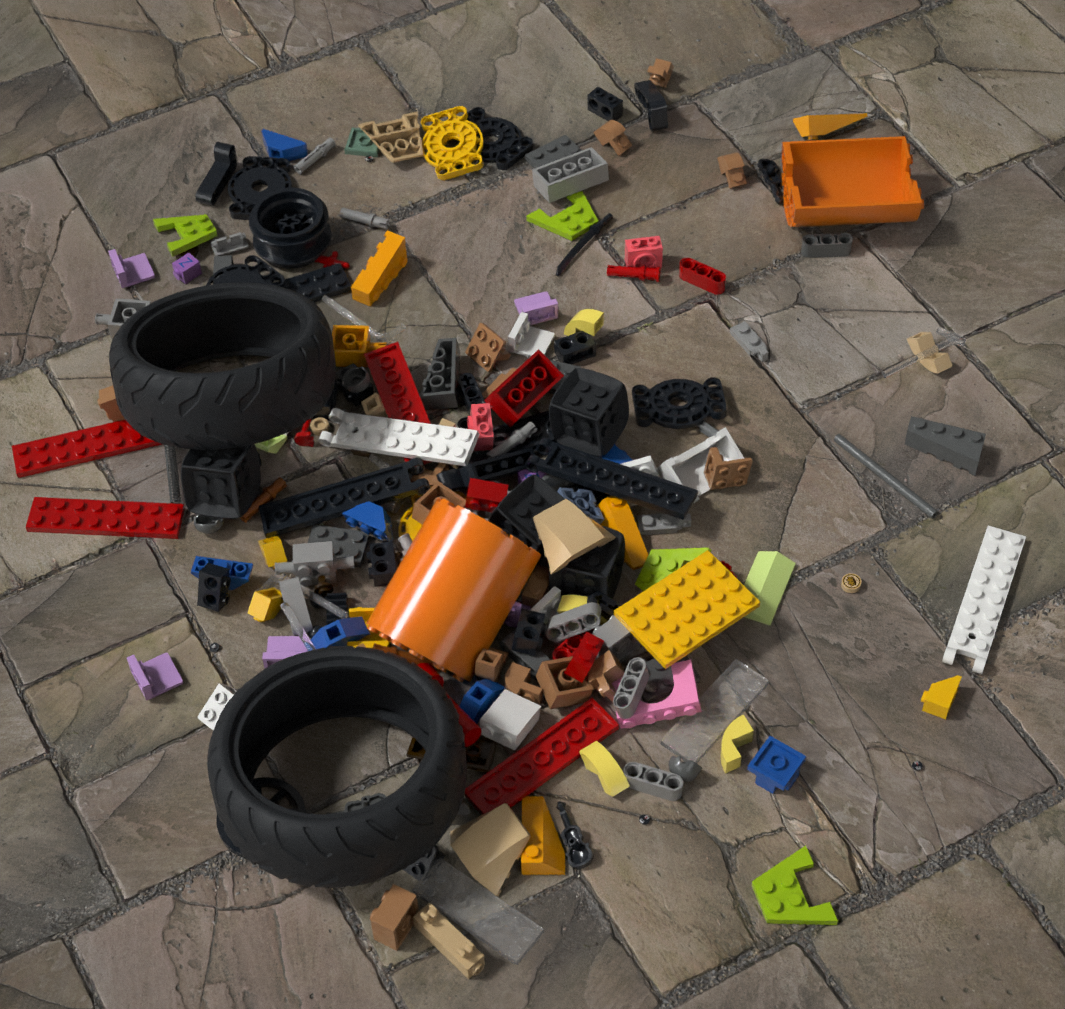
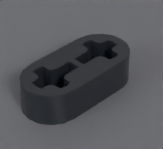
M600 591L594 592L587 598V603L599 604L601 616L606 620H609L614 615V610L621 606L618 602Z

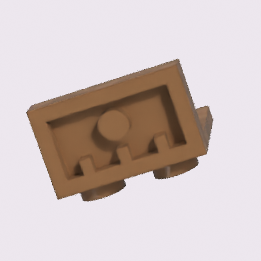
M717 447L710 448L703 472L710 490L746 485L753 462L752 458L724 461L723 455L719 453Z

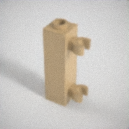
M428 903L413 916L414 927L464 976L470 979L473 975L476 976L483 970L485 965L484 955L434 905Z

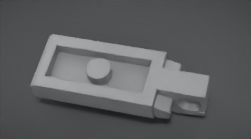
M745 321L730 328V334L749 355H756L761 362L768 360L769 352L767 351V346Z
M664 513L637 516V526L640 535L677 533V530L682 529V527H691V516L687 514L684 520Z

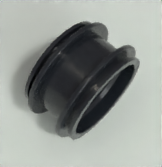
M282 188L263 196L255 204L249 216V227L253 234V246L256 253L269 264L279 268H300L315 262L325 253L332 239V232L328 223L329 214L325 203L314 193L301 188Z

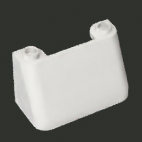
M725 427L718 431L716 435L707 438L697 446L679 456L671 457L664 461L657 470L658 475L663 479L698 490L695 503L700 500V495L710 490L703 473L710 448L717 447L719 453L723 455L724 461L744 459V456Z

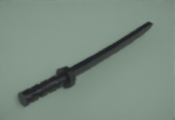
M608 213L597 224L590 226V230L557 266L556 276H560L584 245L594 235L599 234L600 229L613 219L611 213Z

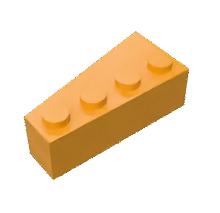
M388 230L384 234V237H386L384 242H379L377 245L375 256H370L368 259L366 270H361L351 286L352 299L371 306L379 299L380 294L388 288L389 283L397 277L399 271L408 262L405 237Z

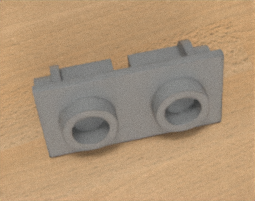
M239 232L229 235L230 239L228 240L226 237L214 239L211 242V247L215 256L249 248L245 233Z

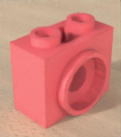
M660 236L625 240L626 266L641 267L646 265V267L657 268V266L662 268L663 247Z
M490 403L471 404L470 416H467V428L477 430L480 434L474 451L493 449L494 434Z

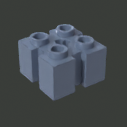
M562 487L557 490L564 499L571 501L598 524L601 525L604 521L600 508L594 506L596 500L591 490L578 489L577 492H574L572 488Z

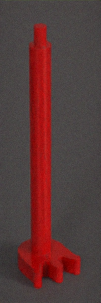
M311 419L307 420L303 424L301 432L295 435L294 441L299 446H314V437L311 436V432H308Z

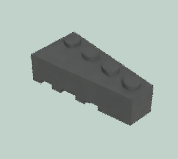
M457 338L438 339L432 356V363L428 367L427 377L422 384V391L419 392L425 410L456 408L459 403L460 349Z

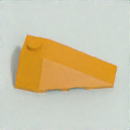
M867 113L808 115L793 118V123L801 137L815 140L818 139V136L828 134L868 116Z
M614 496L604 498L596 506L600 508L604 517L601 526L612 528L624 535V562L630 568L635 570L643 567L648 557V552L627 501Z
M526 796L522 799V824L531 837L521 853L522 875H565V852L543 796Z

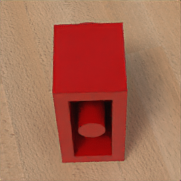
M470 478L465 508L492 513L503 498L507 496L508 485Z
M586 631L564 673L583 682L604 640Z

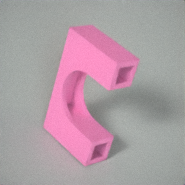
M691 660L671 665L674 688L665 700L652 704L640 700L634 715L628 719L620 718L616 712L620 728L629 729L637 725L653 724L656 721L672 720L676 717L691 716L702 712ZM622 677L612 683L616 691Z

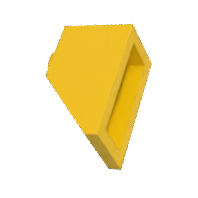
M278 536L258 541L268 567L275 569L276 562H287L282 541Z
M274 587L254 591L248 614L254 616V619L259 622L274 619L284 606L281 591Z
M957 675L932 683L929 691L925 690L922 695L921 702L924 703L922 711L946 720L962 677Z

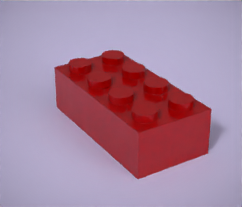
M538 349L484 401L490 403L492 410L511 427L564 375Z

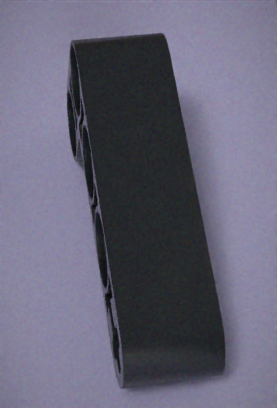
M651 80L634 83L635 95L648 113L650 130L667 129V104L659 90Z
M215 143L213 151L215 162L196 192V202L211 206L216 204L237 167L236 150L232 144Z
M463 373L458 378L459 393L470 416L471 404H483L485 401L475 377L471 373ZM463 417L458 421V428L468 429L467 417Z

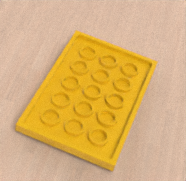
M707 550L615 609L614 616L664 669H667L760 607V601Z

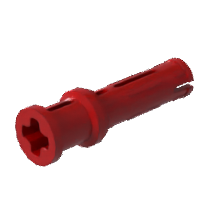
M608 265L607 276L640 278L641 281H645V279L656 280V282L660 281V266L650 268L646 267V265L641 267Z

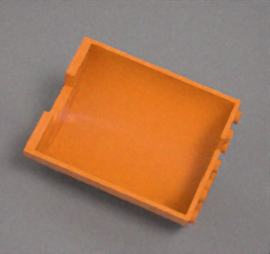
M906 137L782 142L783 203L787 224L790 227L916 222L921 210L924 209V199H921V188H918L917 180L913 181V178H910V165L913 164V155L910 154V144L907 143Z
M438 497L366 623L369 625L367 629L376 634L380 631L379 636L405 651L410 648L409 653L423 661L425 658L432 661L431 665L444 673L447 670L453 672L452 677L463 683L464 680L470 682L475 674L478 656L483 648L487 650L490 648L513 604L539 561L541 554L531 547L528 548L523 541L513 535L508 536L501 528L482 517Z

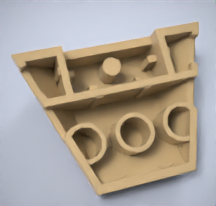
M418 111L403 114L402 118L378 124L370 121L358 125L392 163L423 156L422 141L419 134L420 126L417 119Z
M567 499L533 517L539 539L543 544L545 558H547L551 575L566 567L570 561L597 546L601 547L616 538Z
M504 803L450 831V845L473 878L495 896L499 897L502 891L500 890L505 879L509 878L510 870L515 860L519 859L531 835L509 805Z

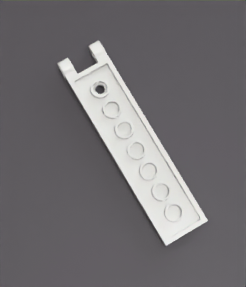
M333 408L328 418L332 422L341 425L336 435L322 431L318 442L326 447L354 449L412 459L421 458L426 461L467 466L480 434L477 430L348 413L341 409Z
M992 526L987 527L944 653L943 663L952 665L955 655L958 653L976 659L972 672L983 673L1026 536ZM969 635H972V636H974V637H976V638H975V639H970V638H969Z

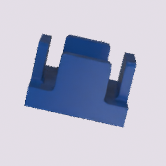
M769 736L749 763L747 770L756 775L755 783L773 794L776 787L783 791H789L799 777L800 768L806 761V756Z

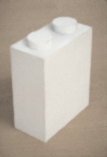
M505 689L480 719L481 735L516 750L539 721L541 706Z

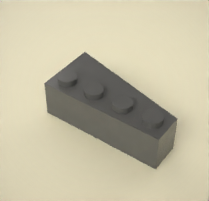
M911 416L905 445L925 454L931 453L936 456V459L951 462L954 464V467L958 469L964 468L969 471V474L975 476L986 434Z

